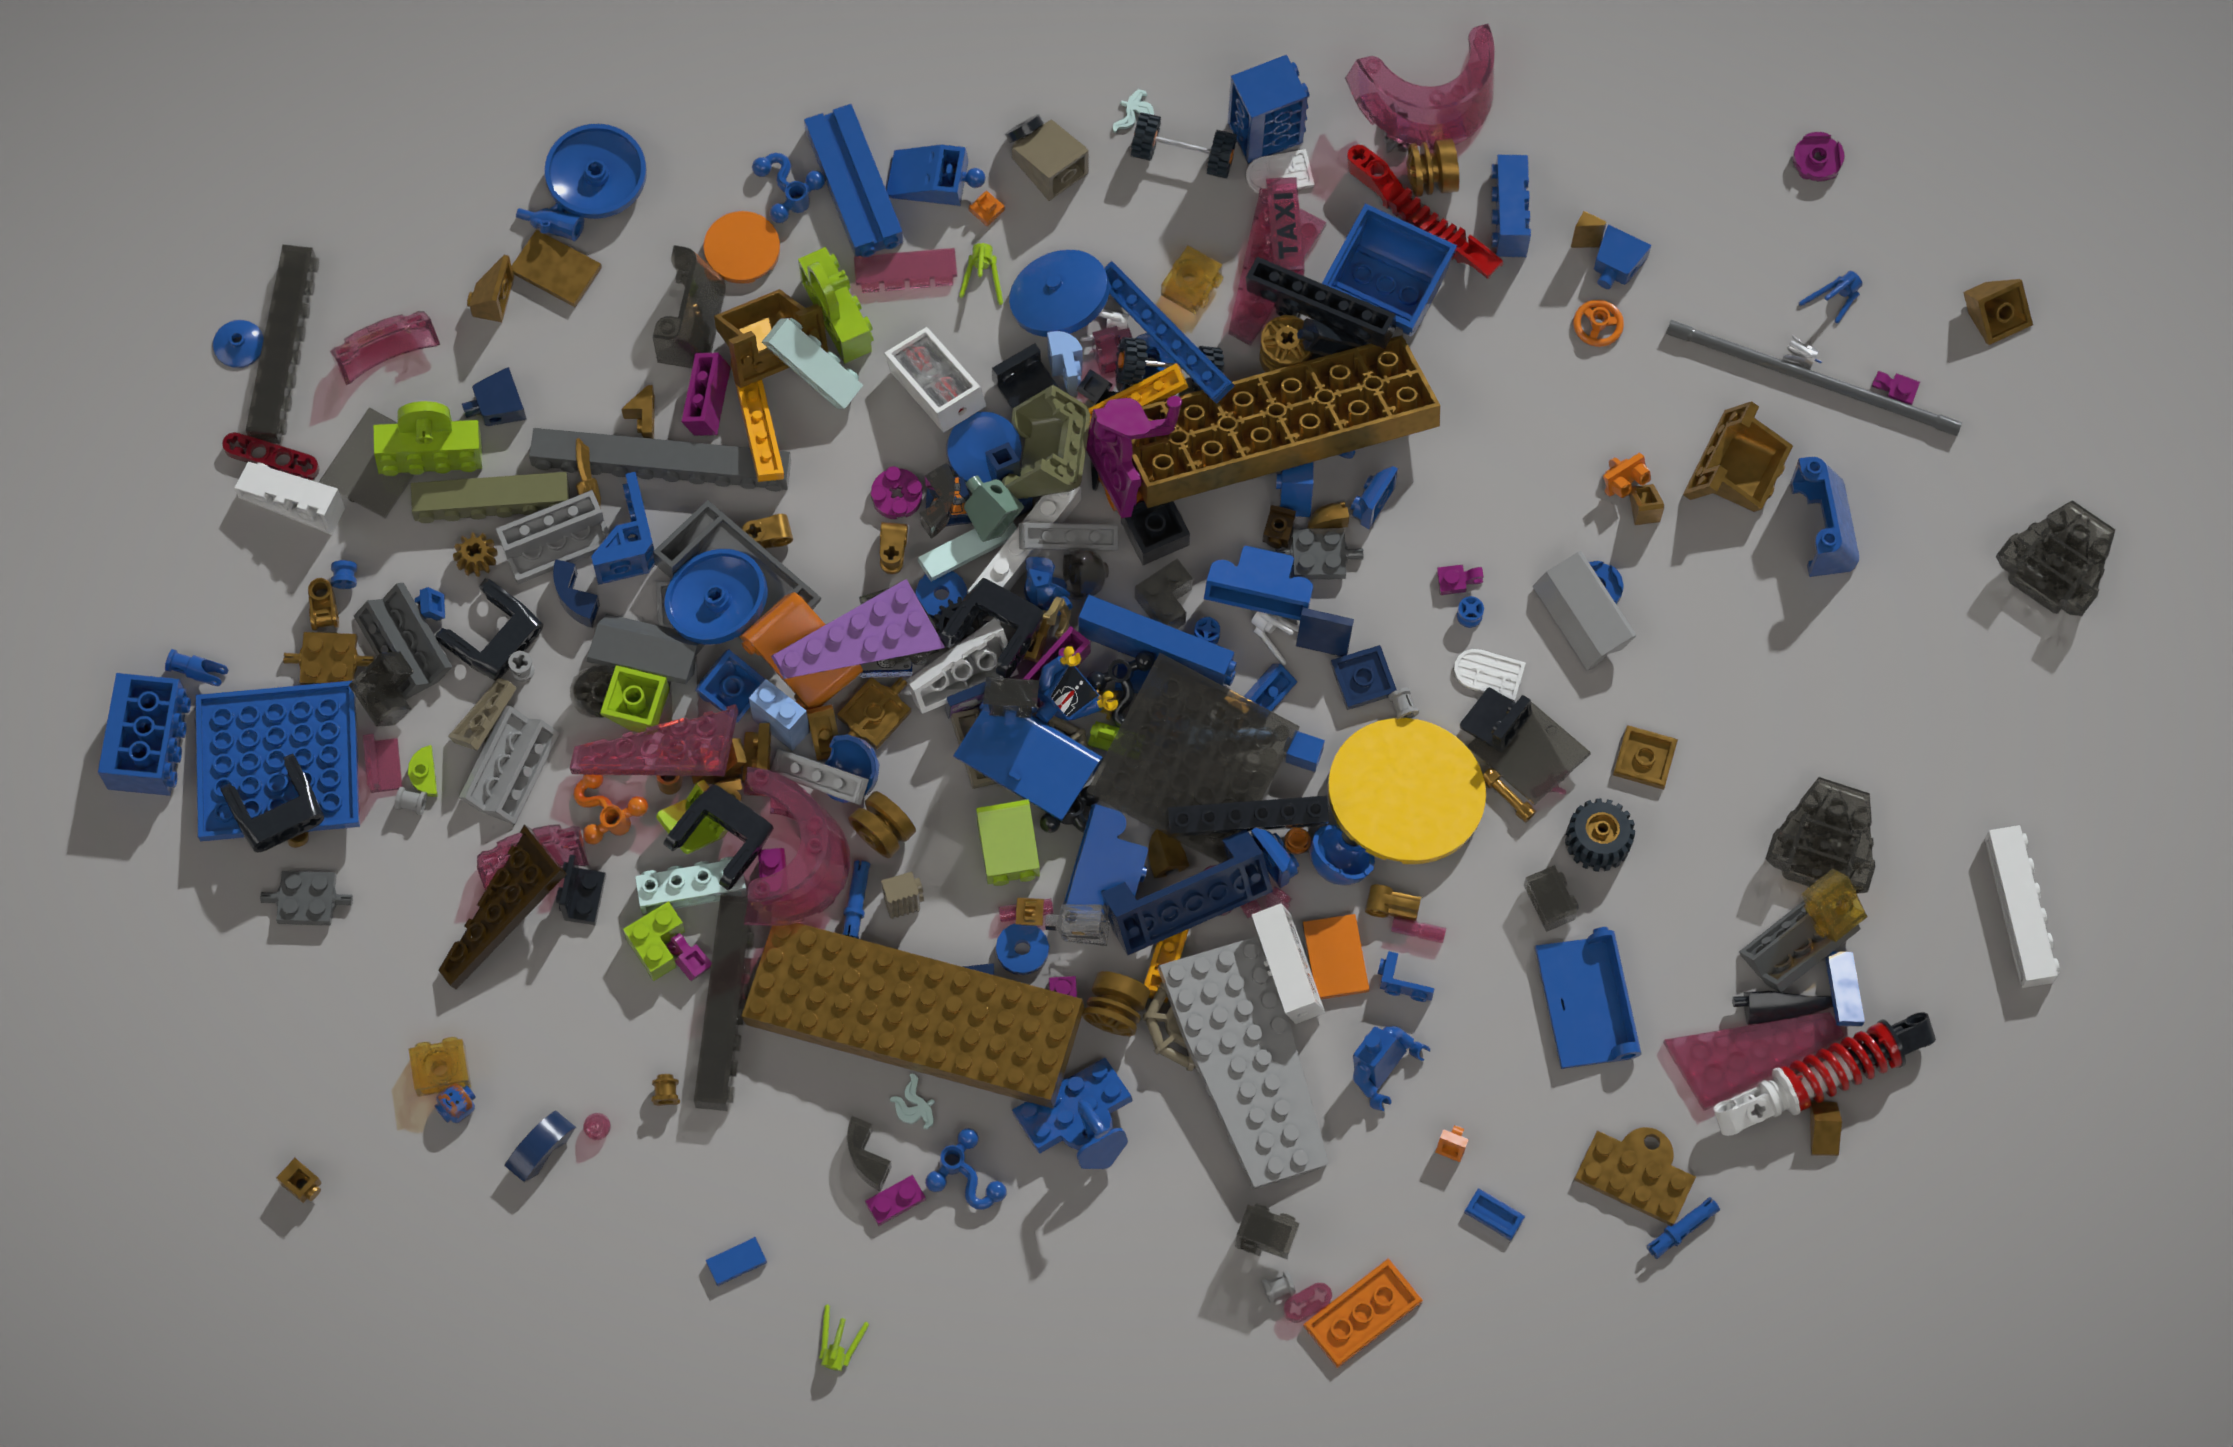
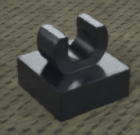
M1090 369L1076 391L1095 404L1102 402L1113 384Z

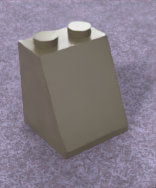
M1052 119L1035 129L1028 136L1016 140L1012 146V159L1048 201L1089 173V150Z

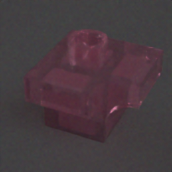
M1114 326L1092 332V349L1101 375L1115 371L1117 367L1115 365L1117 361L1116 354L1119 351L1118 345L1122 337L1132 338L1130 328L1118 330V327Z

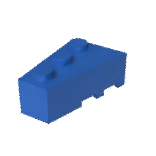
M1314 462L1282 470L1281 474L1276 476V489H1280V507L1295 510L1296 517H1311Z

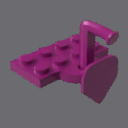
M1171 396L1167 399L1168 413L1166 419L1149 421L1141 405L1131 398L1109 400L1104 408L1093 409L1086 451L1121 518L1131 517L1133 507L1137 502L1138 488L1142 482L1140 473L1136 471L1132 464L1131 440L1172 433L1176 428L1180 406L1182 405V399L1178 396Z

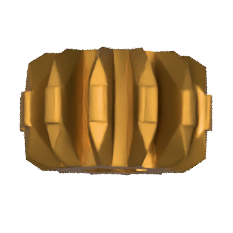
M472 532L470 539L464 536L461 537L463 544H455L454 548L457 552L453 553L454 561H457V568L459 570L464 569L467 576L475 571L476 576L479 577L482 570L486 573L490 572L488 565L496 566L497 562L494 557L498 555V551L494 548L495 544L492 539L486 540V535L483 533L476 538L475 533Z

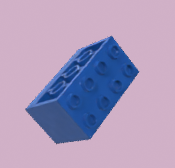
M1287 54L1231 75L1228 124L1233 134H1237V142L1248 164L1260 157L1273 155L1303 143L1304 133L1306 132L1305 121H1307L1306 109L1309 108L1307 98L1310 97L1306 84H1301L1298 78L1299 71L1295 62H1290Z
M116 673L98 774L108 790L171 796L172 787H176L178 774L175 772L176 763H180L182 758V748L179 747L180 741L186 735L185 713H189L191 708V699L188 698L186 689L183 688L179 679Z

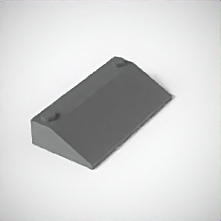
M709 500L701 505L653 551L654 564L671 579L687 561L707 551L732 549L750 556L762 570L768 588L767 601L758 620L785 595L793 592L802 597L812 610L821 601V597Z

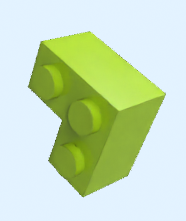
M668 901L623 929L626 940L653 981L676 968L674 958L665 944L670 942L671 938L678 933H685L683 922Z

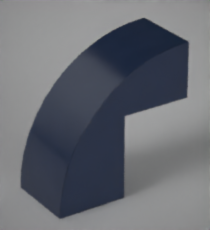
M1009 442L985 452L992 480L997 479L1002 482L1003 478L1008 474L1021 476L1020 460ZM1032 497L1018 499L1024 506L1018 516L1033 509Z
M555 559L553 579L561 605L574 620L593 628L600 607L598 595L573 589L578 575L576 564Z
M558 1111L552 1112L528 1133L510 1155L504 1166L523 1182L528 1181L539 1174L553 1150L567 1143L576 1126Z

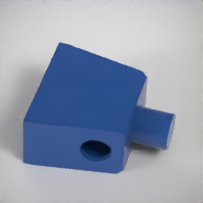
M1608 224L1594 266V270L1601 274L1597 280L1598 285L1605 289H1610L1614 281L1626 285L1649 257L1652 245Z

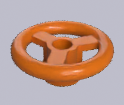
M1591 300L1578 308L1573 318V326L1577 336L1583 342L1591 346L1603 347L1614 343L1621 336L1624 329V320L1620 310L1612 303L1604 300ZM1583 314L1589 319L1592 327L1590 336L1581 327ZM1599 319V320H1602L1603 322H1602V323H1598V322H1596L1595 320ZM1616 325V329L1611 336L1597 339L1599 332L1606 326Z

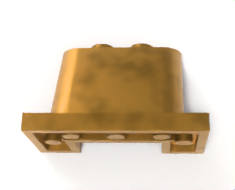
M778 289L715 315L716 330L730 348L735 384L742 388L790 368L761 343L780 319H795L802 325L803 328L801 330L807 336L812 335L822 343L820 347L825 352H828L822 307L814 304L805 308L781 289Z
M1750 401L1726 409L1683 495L1689 500H1693L1709 494H1715L1753 512L1762 510L1766 500L1774 492V484L1777 478L1785 470L1784 464L1793 445L1754 418L1759 409V406L1754 402Z

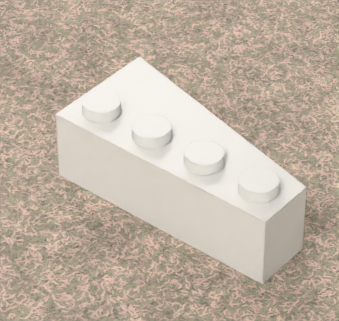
M248 462L235 486L238 498L330 535L333 534L345 510L337 488L281 472L262 463Z
M995 618L906 680L913 701L922 714L945 705L946 698L950 695L990 679H995L997 683L1005 680V678L996 674V668L998 666V658L1007 646L1008 641L1004 629ZM1017 668L1011 677L1019 674Z

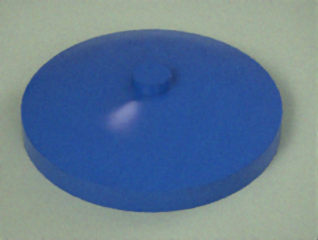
M587 124L566 132L553 144L545 162V179L552 198L567 212L574 215H582L583 218L600 219L621 213L637 200L646 182V162L639 144L627 132L606 124Z
M1079 250L1054 251L1035 259L1019 273L1010 290V308L1017 323L1031 334L1047 337V332L1053 331L1071 334L1087 326L1103 310L1110 292L1109 278L1103 265L1091 254Z
M716 549L701 553L687 561L671 579L665 595L666 615L678 634L691 642L713 645L730 641L746 632L760 617L767 601L768 588L766 578L758 564L750 556L740 551Z

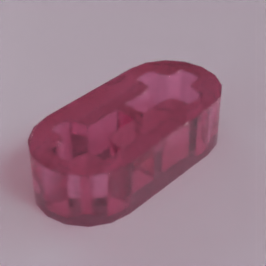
M1324 1283L1311 1285L1286 1300L1283 1310L1284 1316L1292 1323L1304 1321L1331 1303L1332 1291ZM1316 1290L1320 1293H1326L1322 1303L1319 1299L1311 1303L1309 1300L1315 1297ZM1294 1303L1296 1306H1300L1305 1303L1306 1306L1301 1308V1315H1297L1295 1312H1289L1291 1304Z

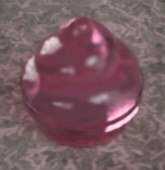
M1276 886L1273 888V892L1266 895V909L1281 903L1287 910L1291 906L1289 903L1292 897Z
M594 1113L585 1119L583 1128L587 1137L592 1140H601L609 1134L611 1124L604 1114Z

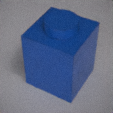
M1295 730L1292 739L1287 737L1283 748V753H1286L1285 763L1316 772L1324 750L1325 740Z

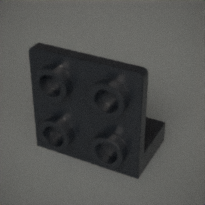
M1036 343L992 367V381L1012 410L1052 385L1058 387L1041 362V350Z
M1488 687L1461 721L1460 729L1503 753L1532 715L1531 699L1522 695L1517 702L1512 701Z
M570 855L569 861L564 862L562 867L567 875L564 877L563 887L558 888L556 903H559V911L562 912L564 921L596 926L606 872L579 868L576 856Z

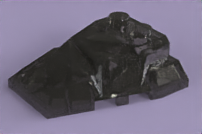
M2072 500L2048 514L2046 519L2041 522H2034L2029 525L2028 529L2024 532L2012 535L1997 553L1996 558L2001 568L2008 572L2010 584L2055 614L2064 610L2069 615L2083 616L2098 596L2099 583L2104 574L2105 561L2109 556L2116 529Z
M1818 777L1801 798L1794 811L1789 813L1786 821L1773 833L1765 859L1774 868L1780 869L1785 879L1836 896L1842 895L1844 891L1853 894L1868 893L1875 871V860H1873L1872 855L1874 842L1870 830L1872 824L1870 793Z

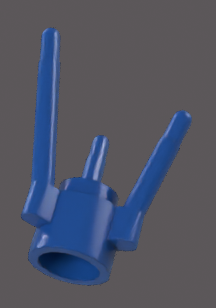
M1848 271L1844 276H1839L1830 284L1801 300L1799 305L1803 306L1836 287L1825 296L1826 301L1838 293L1843 297L1849 296L1835 319V323H1839L1852 302L1860 295L1858 289L1862 287L1863 282L1855 272Z

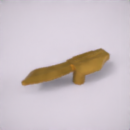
M577 438L575 448L576 461L582 480L576 485L578 496L593 490L601 509V496L597 480L591 476L589 447L580 438Z

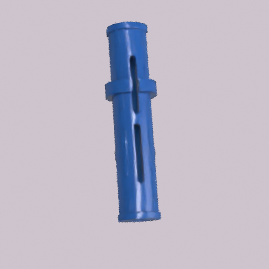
M859 860L854 861L848 904L843 912L845 922L842 935L852 936L859 939L861 919L865 915L863 905L869 868L871 866L867 861H861V865H859Z
M1708 1197L1676 1224L1667 1226L1664 1229V1233L1646 1245L1649 1253L1655 1259H1658L1674 1245H1680L1682 1243L1681 1240L1720 1211L1715 1200L1712 1201V1198Z

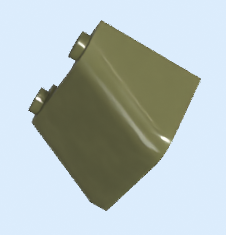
M1052 385L1013 408L1011 423L1018 434L1025 438L1021 476L1008 474L1003 478L1002 483L1017 499L1071 492L1078 488L1082 481L1090 412L1081 401Z

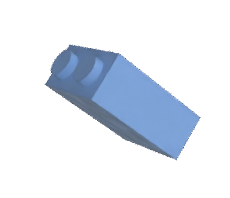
M767 679L749 697L753 720L758 724L770 723L771 735L793 751L810 732L807 711Z

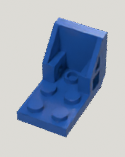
M636 472L625 474L627 483L622 484L631 522L616 525L591 556L598 585L647 574L655 565L653 541ZM632 534L636 535L635 537L628 538Z

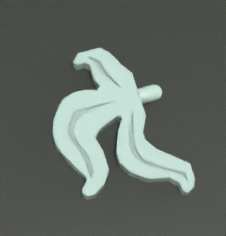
M1138 89L1129 97L1128 102H1120L1121 106L1126 107L1127 116L1113 124L1114 133H1117L1119 129H1128L1135 125L1134 111L1139 115L1141 112L1154 115V109L1150 103L1140 102L1142 96H1147L1146 91Z
M912 1073L910 1074L911 1081L905 1089V1098L917 1106L907 1107L903 1099L898 1096L891 1097L890 1102L895 1103L896 1113L901 1121L913 1124L922 1117L926 1123L923 1128L928 1129L934 1123L930 1106L935 1101L930 1099L928 1102H925L923 1098L916 1095L918 1078Z

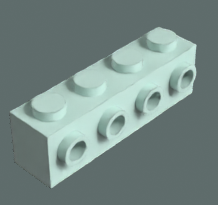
M780 319L761 343L835 408L845 409L863 387V384L858 381L859 376L853 370L842 367L839 364L841 360L830 351L828 353L820 347L822 343L812 335L807 336L801 330L803 328L802 325L795 319Z
M725 857L720 862L715 863L701 861L695 863L692 867L686 868L672 866L663 872L655 870L642 872L641 875L635 876L642 914H648L668 901L676 909L746 897L747 890L744 874L733 888L728 891L719 885V881L723 876L724 868L733 857Z

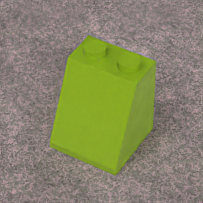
M1029 799L976 808L977 827L987 884L1003 886L1012 880L1020 879L1021 882H1027L1040 876Z

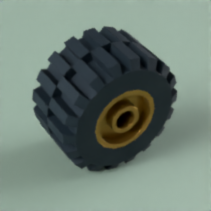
M1602 798L1596 799L1594 803L1591 800L1586 801L1584 807L1580 805L1571 816L1565 834L1567 835L1565 845L1569 846L1567 850L1569 855H1575L1573 860L1577 864L1581 861L1583 863L1582 867L1588 869V866H1590L1596 872H1599L1600 868H1603L1604 872L1609 871L1611 866L1616 868L1620 865L1621 861L1624 862L1630 852L1635 837V830H1633L1635 824L1633 820H1629L1631 814L1628 811L1623 812V806L1619 803L1616 806L1613 805V800L1607 799L1606 803L1602 802Z

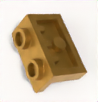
M759 723V732H745L744 750L747 763L743 765L742 779L744 783L769 784L771 729L770 723Z

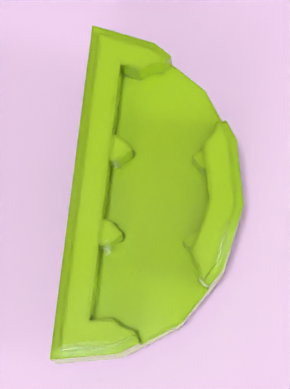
M429 745L413 754L408 766V775L412 786L419 792H427L429 797H438L432 745Z

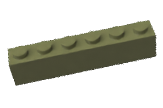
M567 472L411 483L412 514L414 520L421 523H432L434 520L442 519L453 522L460 520V518L470 517L480 520L486 518V516L507 518L511 517L512 514L528 516L570 499Z

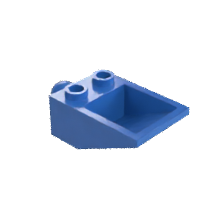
M933 145L894 150L887 194L889 198L961 206L965 182L972 188H979L985 183L986 177L985 173L979 168H972L967 172L969 160L966 147Z

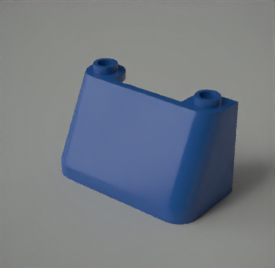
M1799 458L1790 481L1792 494H1803L1807 498V504L1820 503L1825 529L1818 532L1815 538L1817 550L1813 560L1808 561L1807 564L1809 577L1850 572L1856 568L1859 562V551L1844 481L1821 458Z

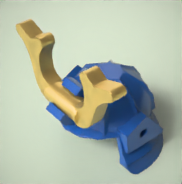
M1028 557L1025 560L1027 577L1024 594L1026 600L1041 610H1048L1043 614V618L1046 619L1049 625L1054 626L1056 617L1061 616L1058 629L1055 632V637H1058L1059 640L1068 630L1071 609L1073 608L1072 603L1068 599L1070 593L1066 590L1067 583L1064 579L1053 577L1055 565L1051 559Z

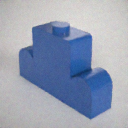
M1244 546L1238 566H1234L1232 562L1227 560H1217L1212 563L1206 581L1204 600L1300 621L1303 608L1309 609L1313 584L1304 577L1290 578L1294 560L1293 556Z
M1097 804L1091 805L1063 907L1083 913H1096L1104 905L1101 891H1106L1124 882L1135 897L1139 881L1143 882L1146 876L1147 867L1144 866L1148 848L1117 838L1126 828V818L1121 812Z

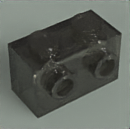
M1555 865L1525 878L1523 886L1546 932L1576 919L1577 910H1579L1577 900L1574 895H1569L1566 889L1568 886L1567 880L1562 872L1558 873Z

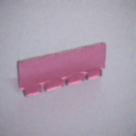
M955 248L854 257L856 286L861 285L862 293L880 292V283H884L885 291L905 290L904 281L910 282V289L929 288L930 279H935V287L952 286L953 277H957Z

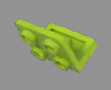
M705 780L696 783L686 799L657 813V820L668 834L691 804L709 788ZM706 816L680 849L683 853L690 854L724 838L728 831Z

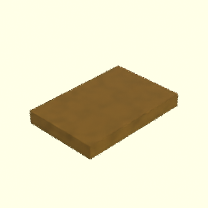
M537 229L512 264L515 276L573 307H576L602 268L601 263L547 234L541 233Z

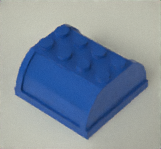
M1365 203L1322 284L1396 314V327L1403 330L1404 334L1412 336L1419 328L1444 280L1451 259L1457 250V245Z

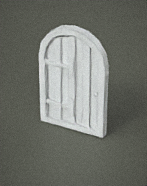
M1306 149L1260 157L1251 162L1246 171L1248 186L1254 192L1261 195L1305 189L1315 185Z
M1470 649L1461 653L1456 659L1454 674L1458 682L1468 689L1484 693L1490 687L1515 701L1526 662L1485 650Z

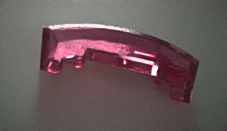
M417 311L409 316L400 314L366 326L344 339L345 343L334 347L330 353L345 384L349 385L360 375L382 362L411 351L436 347L440 345L430 317L424 311Z
M559 824L531 829L560 866H563L564 862L569 861L570 855L576 856L578 866L585 867L589 865L580 827L573 825L561 829ZM520 832L496 842L497 846L495 848L482 851L477 855V870L485 890L497 869L504 867L510 857L507 854L512 845L516 846L523 835Z

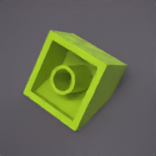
M616 665L600 714L630 731L655 736L670 691L667 678Z

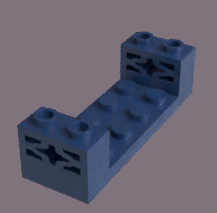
M1247 829L1222 839L1228 861L1139 900H1136L1125 882L1101 892L1112 931L1127 955H1131L1273 892L1263 853Z

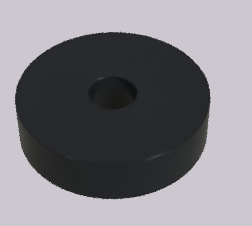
M1037 114L1005 133V136L1009 143H1012L1044 124V121L1040 114Z

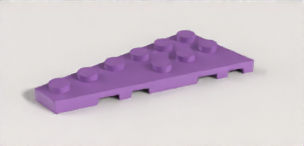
M905 579L771 657L782 677L788 679L945 648L909 582Z

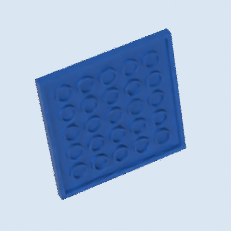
M354 681L196 695L198 838L200 842L245 838L220 790L221 786L230 783L236 788L251 819L299 797L284 765L283 757L291 753L295 755L324 815V820L320 825L306 832L360 827L356 692Z

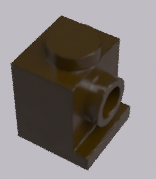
M1271 505L1263 533V542L1272 548H1288L1295 524L1296 511Z

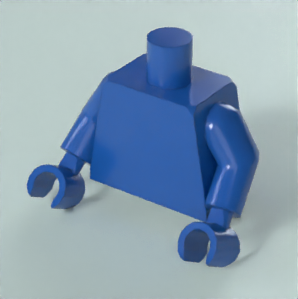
M1376 1026L1373 1027L1353 1054L1354 1082L1366 1097H1371V1108L1384 1112L1382 1102L1391 1105L1392 1101L1389 1096L1378 1094L1377 1090L1405 1055L1406 1049L1409 1048V1054L1421 1061H1424V1059L1420 1057V1051L1425 1049L1430 1052L1428 1046L1418 1041L1414 1042V1038L1397 1026L1384 1027L1383 1029Z

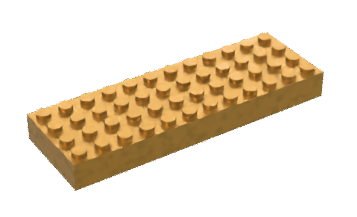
M1403 335L1391 338L1385 349L1374 344H1367L1233 381L1232 383L1235 386L1217 404L1203 390L1178 396L1182 399V405L1180 406L1175 430L1168 435L1131 440L1132 464L1141 475L1142 482L1138 489L1147 508L1440 427L1441 405ZM1167 400L1142 406L1149 421L1166 419L1169 408L1166 403Z
M774 917L742 1013V1018L747 1026L1054 1109L1085 1007L1081 998Z

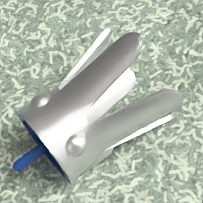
M1792 336L1798 343L1791 341L1788 349L1799 356L1786 354L1782 360L1800 363L1810 369L1814 361L1822 363V361L1815 359L1819 350L1809 345L1806 346L1795 336Z

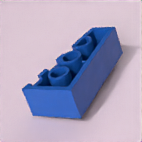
M1498 154L1496 164L1491 165V179H1496V187L1491 189V202H1496V209H1492L1491 224L1496 225V232H1492L1491 245L1493 248H1496V255L1498 257L1527 258L1531 238V228H1529L1530 211H1528L1530 196L1529 191L1526 190L1529 185L1528 155Z

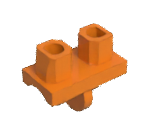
M1640 452L1630 459H1624L1623 461L1615 457L1609 460L1610 469L1605 471L1603 475L1606 483L1605 493L1609 497L1617 494L1624 498L1632 491L1631 483L1636 481L1640 485H1645L1651 480L1650 470L1645 466V456Z

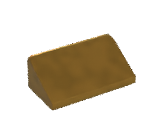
M1583 211L1575 226L1571 247H1600L1606 221Z

